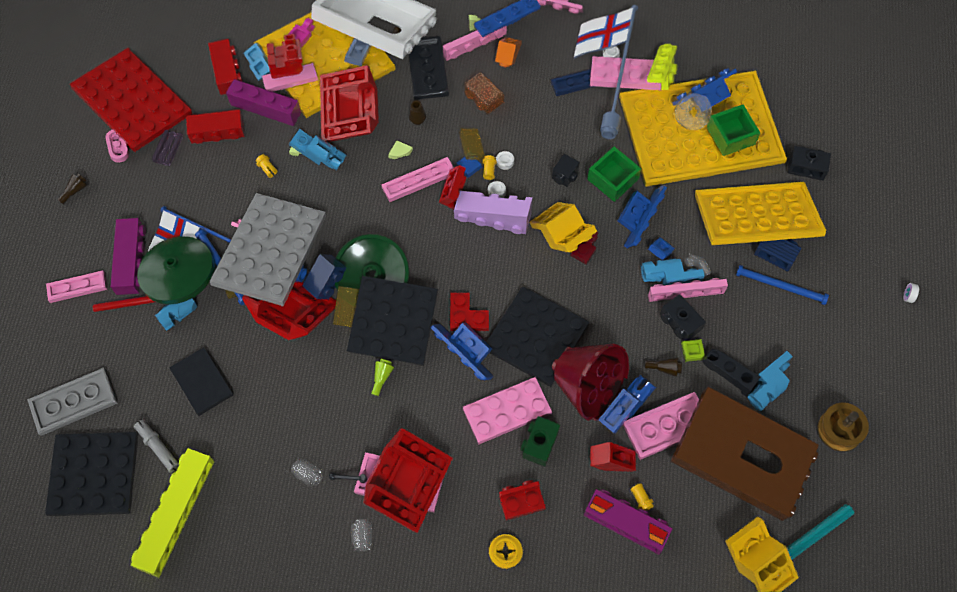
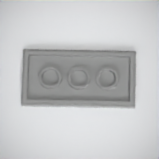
M105 368L27 399L40 436L118 404Z

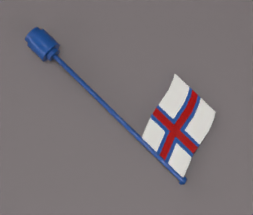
M163 206L161 208L162 217L159 228L148 251L158 243L173 237L187 236L196 238L195 233L200 229H204L206 232L229 243L231 239L168 210L166 206ZM304 265L295 282H302L305 279L307 269L304 268Z

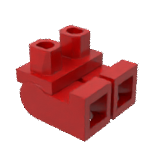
M295 34L284 35L285 41L282 42V46L274 47L273 43L266 44L268 65L272 79L297 75L302 72L300 39L295 38Z

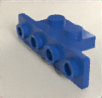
M520 0L475 22L474 27L482 37H485L539 10L540 4L537 0Z
M726 68L719 72L720 76L716 78L712 76L706 79L704 85L698 84L690 88L691 92L688 94L686 92L676 96L677 100L672 102L673 106L693 98L699 112L707 110L731 96L724 79L736 73L737 70Z
M665 185L655 189L649 200L640 192H633L618 219L619 223L631 231L624 247L636 246L641 241V234L648 228L650 218L657 212L656 207L658 203L665 197L664 192L667 189Z
M462 323L453 335L441 324H433L431 326L434 335L438 339L443 340L451 352L457 353L461 357V362L475 371L474 374L477 378L484 381L493 378V375L481 364L492 348L467 323Z

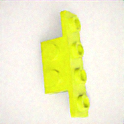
M664 44L659 46L647 77V82L661 83V90H669L670 84L674 83V74H677V64H674V56L677 51L676 45Z

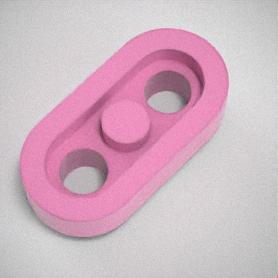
M110 130L106 134L110 157L114 162H124L129 156L127 144L114 130Z

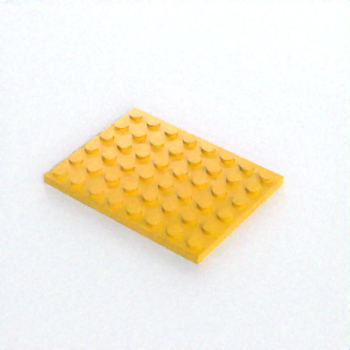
M756 71L733 74L725 78L724 81L731 96L703 112H699L693 98L674 106L672 102L677 100L676 96L679 94L691 92L690 88L698 84L704 85L706 79L671 84L669 90L641 89L620 93V102L639 167L642 168L641 174L645 187L786 163L787 157ZM744 104L760 131L756 145L723 156L707 129L710 116Z

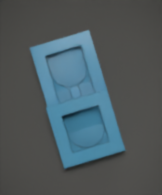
M255 43L244 52V55L251 64L249 67L260 81L262 76L270 73L265 52L259 43Z

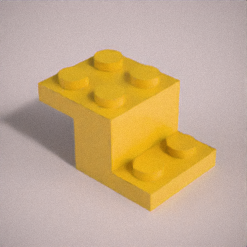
M562 202L555 203L529 222L532 228L542 231L551 249L564 252L575 251L579 244L590 240L592 235L597 232L594 225L584 223L575 204Z
M755 518L725 541L738 571L755 584L758 592H781L799 578L787 547L769 535L766 525L761 518Z

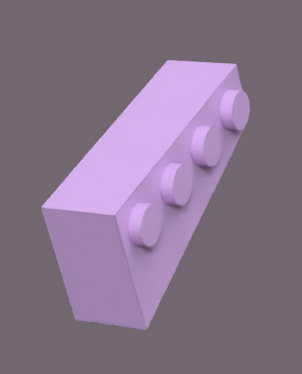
M459 191L460 194L454 208V219L461 222H472L479 226H490L496 230H508L514 234L527 233L531 218L532 197L518 200L517 196H509V199L501 198L499 194H492L486 197L483 193Z

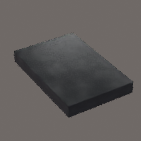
M204 347L169 367L198 416L233 396Z

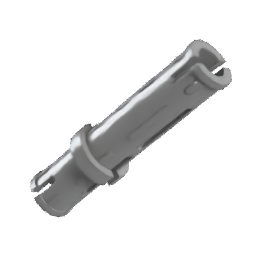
M144 419L140 420L141 425L137 422L134 425V429L142 436L144 444L149 445L168 469L169 473L174 472L173 468L177 470L179 462H177L158 438V433L156 431L153 432Z

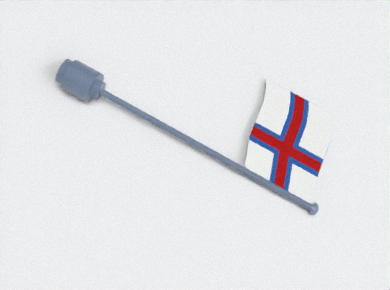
M632 5L630 9L620 13L596 18L581 24L574 59L587 53L609 49L626 42L612 111L606 112L603 115L600 128L601 135L605 139H614L619 131L621 116L615 112L635 12L638 10L637 5Z

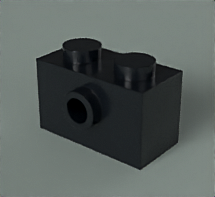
M794 146L790 154L787 173L824 181L829 172L831 153L808 149L803 146Z
M681 294L664 305L660 312L662 321L667 325L669 324L674 330L675 335L679 339L682 338L683 341H688L703 330L706 323Z

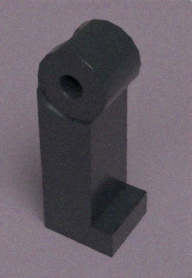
M711 349L703 359V363L708 369L715 371L741 390V394L747 398L759 382L760 376L717 349Z

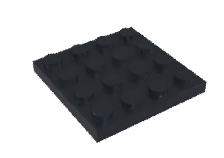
M362 276L347 352L424 366L439 290Z
M522 286L486 343L492 348L489 352L490 354L552 387L555 382L554 370L552 369L553 362L559 359L567 347H576L587 329L589 321Z
M138 433L55 434L45 515L131 514Z

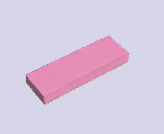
M313 63L303 65L302 72L297 75L272 79L271 74L262 76L265 89L271 92L318 80Z
M98 271L47 283L48 301L53 303L107 290L105 272Z

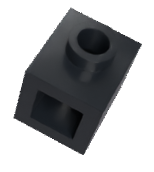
M563 154L553 168L552 179L557 184L568 187L578 177L580 162Z

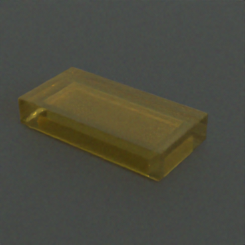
M460 129L459 134L465 158L483 160L485 155L478 129Z
M339 286L333 320L334 325L352 327L359 289Z

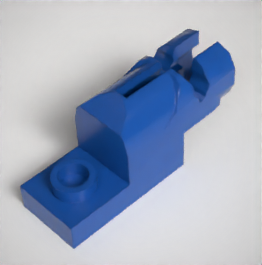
M639 375L627 389L623 388L599 418V421L613 433H616L627 418H631L643 405L656 387L647 382L641 390H638L637 388H641L647 381L646 378Z

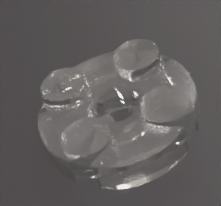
M696 93L683 96L675 107L677 122L687 130L703 128L708 124L712 115V108L708 98ZM692 107H695V109H697L695 117H692L693 114H689V111L692 110Z

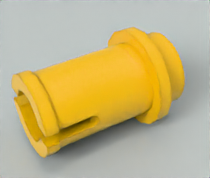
M263 154L256 159L257 166L262 168L268 178L273 177L270 170L275 175L277 174L278 170L269 161L268 156Z
M487 155L482 161L484 164L483 177L486 180H492L495 177L494 170L497 161L494 156Z
M642 484L635 485L630 489L639 504V509L648 511L653 508V499L649 498Z

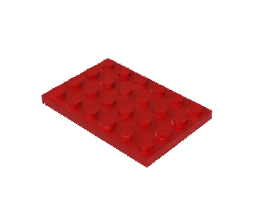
M128 48L70 83L71 89L134 152L186 119V116L192 115V110Z

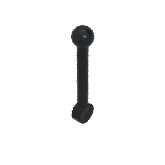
M331 472L329 479L359 480L361 483H365L367 476L364 474L360 476L337 475Z

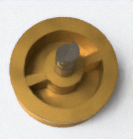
M849 403L832 405L818 422V433L824 444L833 450L841 452L850 451L857 447L866 438L869 430L865 414L858 407Z

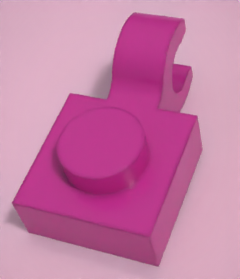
M306 18L301 26L296 24L289 33L295 34V38L300 39L301 48L309 40L311 32L315 28L312 25L313 20Z

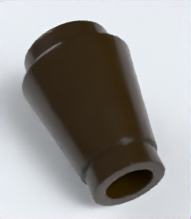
M415 100L411 103L409 120L415 125H420L425 121L426 113L422 103Z

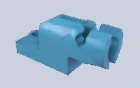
M301 129L298 130L289 143L291 147L316 164L320 165L322 162L335 170L339 169L340 164L343 163L347 156L317 135L312 138Z
M681 259L657 260L656 266L652 261L644 262L641 266L644 282H661L662 280L664 286L672 285L676 282H682V284L690 283L694 280H701L702 282L705 276L703 269L697 270L692 268L684 272Z
M193 299L178 304L165 305L155 316L165 330L168 331L175 326L173 320L181 322L183 318L195 311L197 305Z
M788 351L758 375L760 376L758 385L748 396L749 402L758 411L763 410L769 402L774 401L787 389L789 379L783 372L790 366L788 362L793 357Z

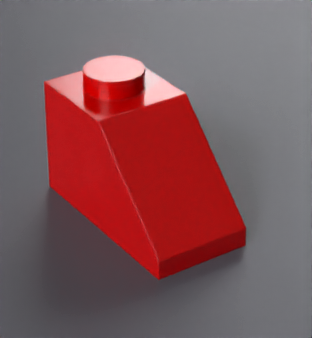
M611 442L591 446V467L603 471H636V452L634 450Z

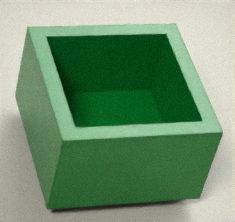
M744 104L711 115L707 125L709 133L723 156L756 145L760 135V131Z
M614 146L589 168L587 180L615 202L639 180L642 168Z

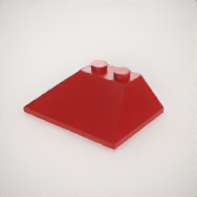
M368 65L320 75L321 139L331 142L372 134L378 125V93Z
M303 282L294 283L284 306L246 295L242 297L256 323L287 340L308 335L340 303L331 297L329 299H316L302 286Z
M401 428L384 447L366 483L364 504L418 533L453 458Z

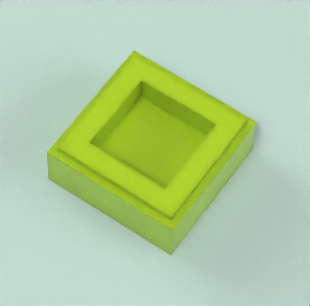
M702 339L682 341L681 345L685 362L703 360L705 358Z

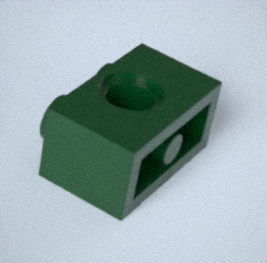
M539 416L536 422L532 421L528 432L531 433L529 439H524L521 446V451H523L522 458L545 467L559 433L560 424ZM537 437H541L545 440V442L543 444H537L534 441V439Z

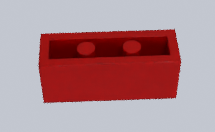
M229 39L208 43L220 95L226 94L234 79L243 82L240 72L237 73V69L240 68L238 60L234 59V56L237 55L235 46L230 44Z
M240 110L186 116L187 135L191 144L245 137L244 119Z

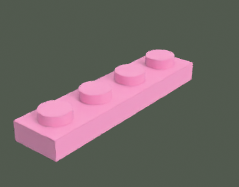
M507 26L485 37H482L478 31H474L443 45V57L446 61L455 59L461 54L506 35Z
M446 157L382 184V189L390 203L447 179L449 171L454 167L449 158Z
M713 278L702 282L701 280H694L684 284L676 282L665 286L657 284L650 287L648 293L649 302L671 300L679 294L683 298L724 294L728 287L727 279Z

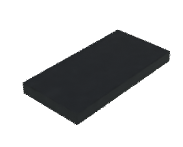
M441 37L421 38L419 44L415 45L411 53L408 54L414 100L449 96Z

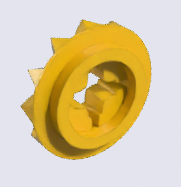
M503 534L497 536L490 544L489 555L491 561L497 567L505 569L515 567L522 558V545L512 535ZM504 543H506L508 550L515 551L508 554L507 560H505L504 554L497 553L503 550Z

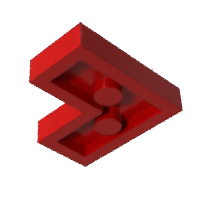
M451 293L450 331H456L462 323H467L474 331H489V310H470V293Z

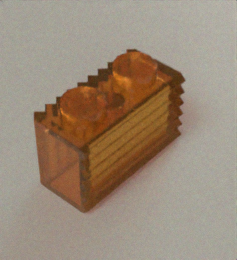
M481 72L465 83V95L468 99H473L481 111L484 110V112L489 114L504 103V94Z

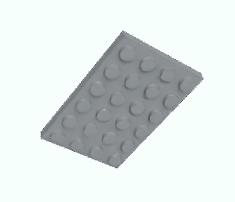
M256 193L210 280L211 286L284 306L326 218V212Z

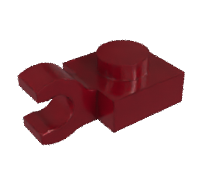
M594 233L590 240L579 244L578 248L571 252L570 256L587 265L596 251L597 247L593 246V244L596 242L599 233Z

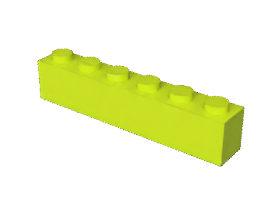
M189 448L181 455L179 467L171 475L170 485L161 496V504L158 510H155L152 514L151 524L141 537L142 543L139 549L135 550L132 555L131 566L158 578L160 577L214 464L210 456Z

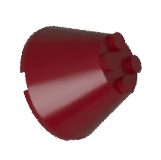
M617 344L574 348L569 346L559 359H556L552 364L554 379L582 418L588 421H597L623 390L620 388L624 378L627 379L629 373L627 351Z

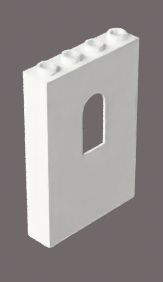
M316 0L312 4L311 19L401 59L411 53L413 47L419 44L421 38L427 35L428 30L434 27L437 20L435 9L415 0ZM376 16L399 26L401 32L391 34L368 24V22Z

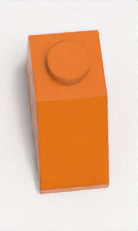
M509 37L501 39L498 44L495 62H499V65L503 67L512 66L516 61L522 41Z

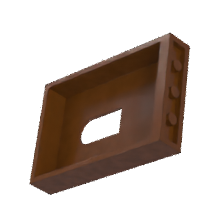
M707 387L699 398L670 462L783 521L792 517L796 511L795 502L804 491L802 485L811 474L809 468L811 463H814L818 457V452L816 451L819 444ZM747 441L779 457L782 463L781 470L776 474H771L740 458Z

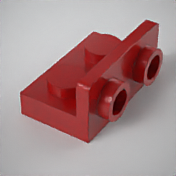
M458 165L449 171L439 203L451 209L455 208L460 194L459 191L463 190L466 176L464 175L465 167Z
M529 480L523 482L522 486L515 488L514 486H507L499 492L505 520L546 509L539 481Z

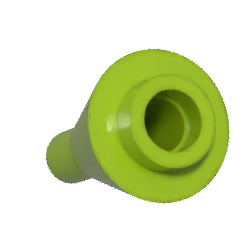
M381 359L380 362L376 361L375 384L372 395L379 396L382 385L394 369L391 366L392 362Z

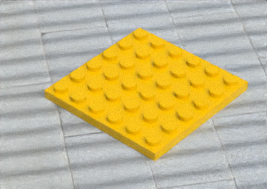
M312 12L255 41L254 44L259 43L268 58L266 44L273 43L274 47L282 46V42L285 41L284 35H288L296 24L301 26L306 18L311 19ZM315 20L312 23L315 28L311 32L309 40L301 48L302 65L313 63L318 80L285 89L292 99L298 100L300 110L305 118L321 110L320 75L361 67L345 62V56L354 38ZM371 46L362 66L368 65L375 81L396 69L394 63L383 50Z

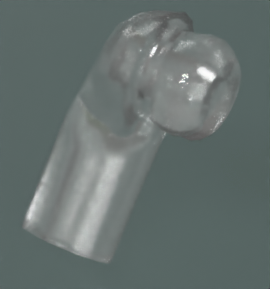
M690 255L685 259V264L688 267L696 266L699 269H703L705 276L712 273L703 257Z

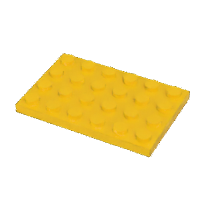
M805 182L695 191V198L711 245L822 237L826 234L824 224Z

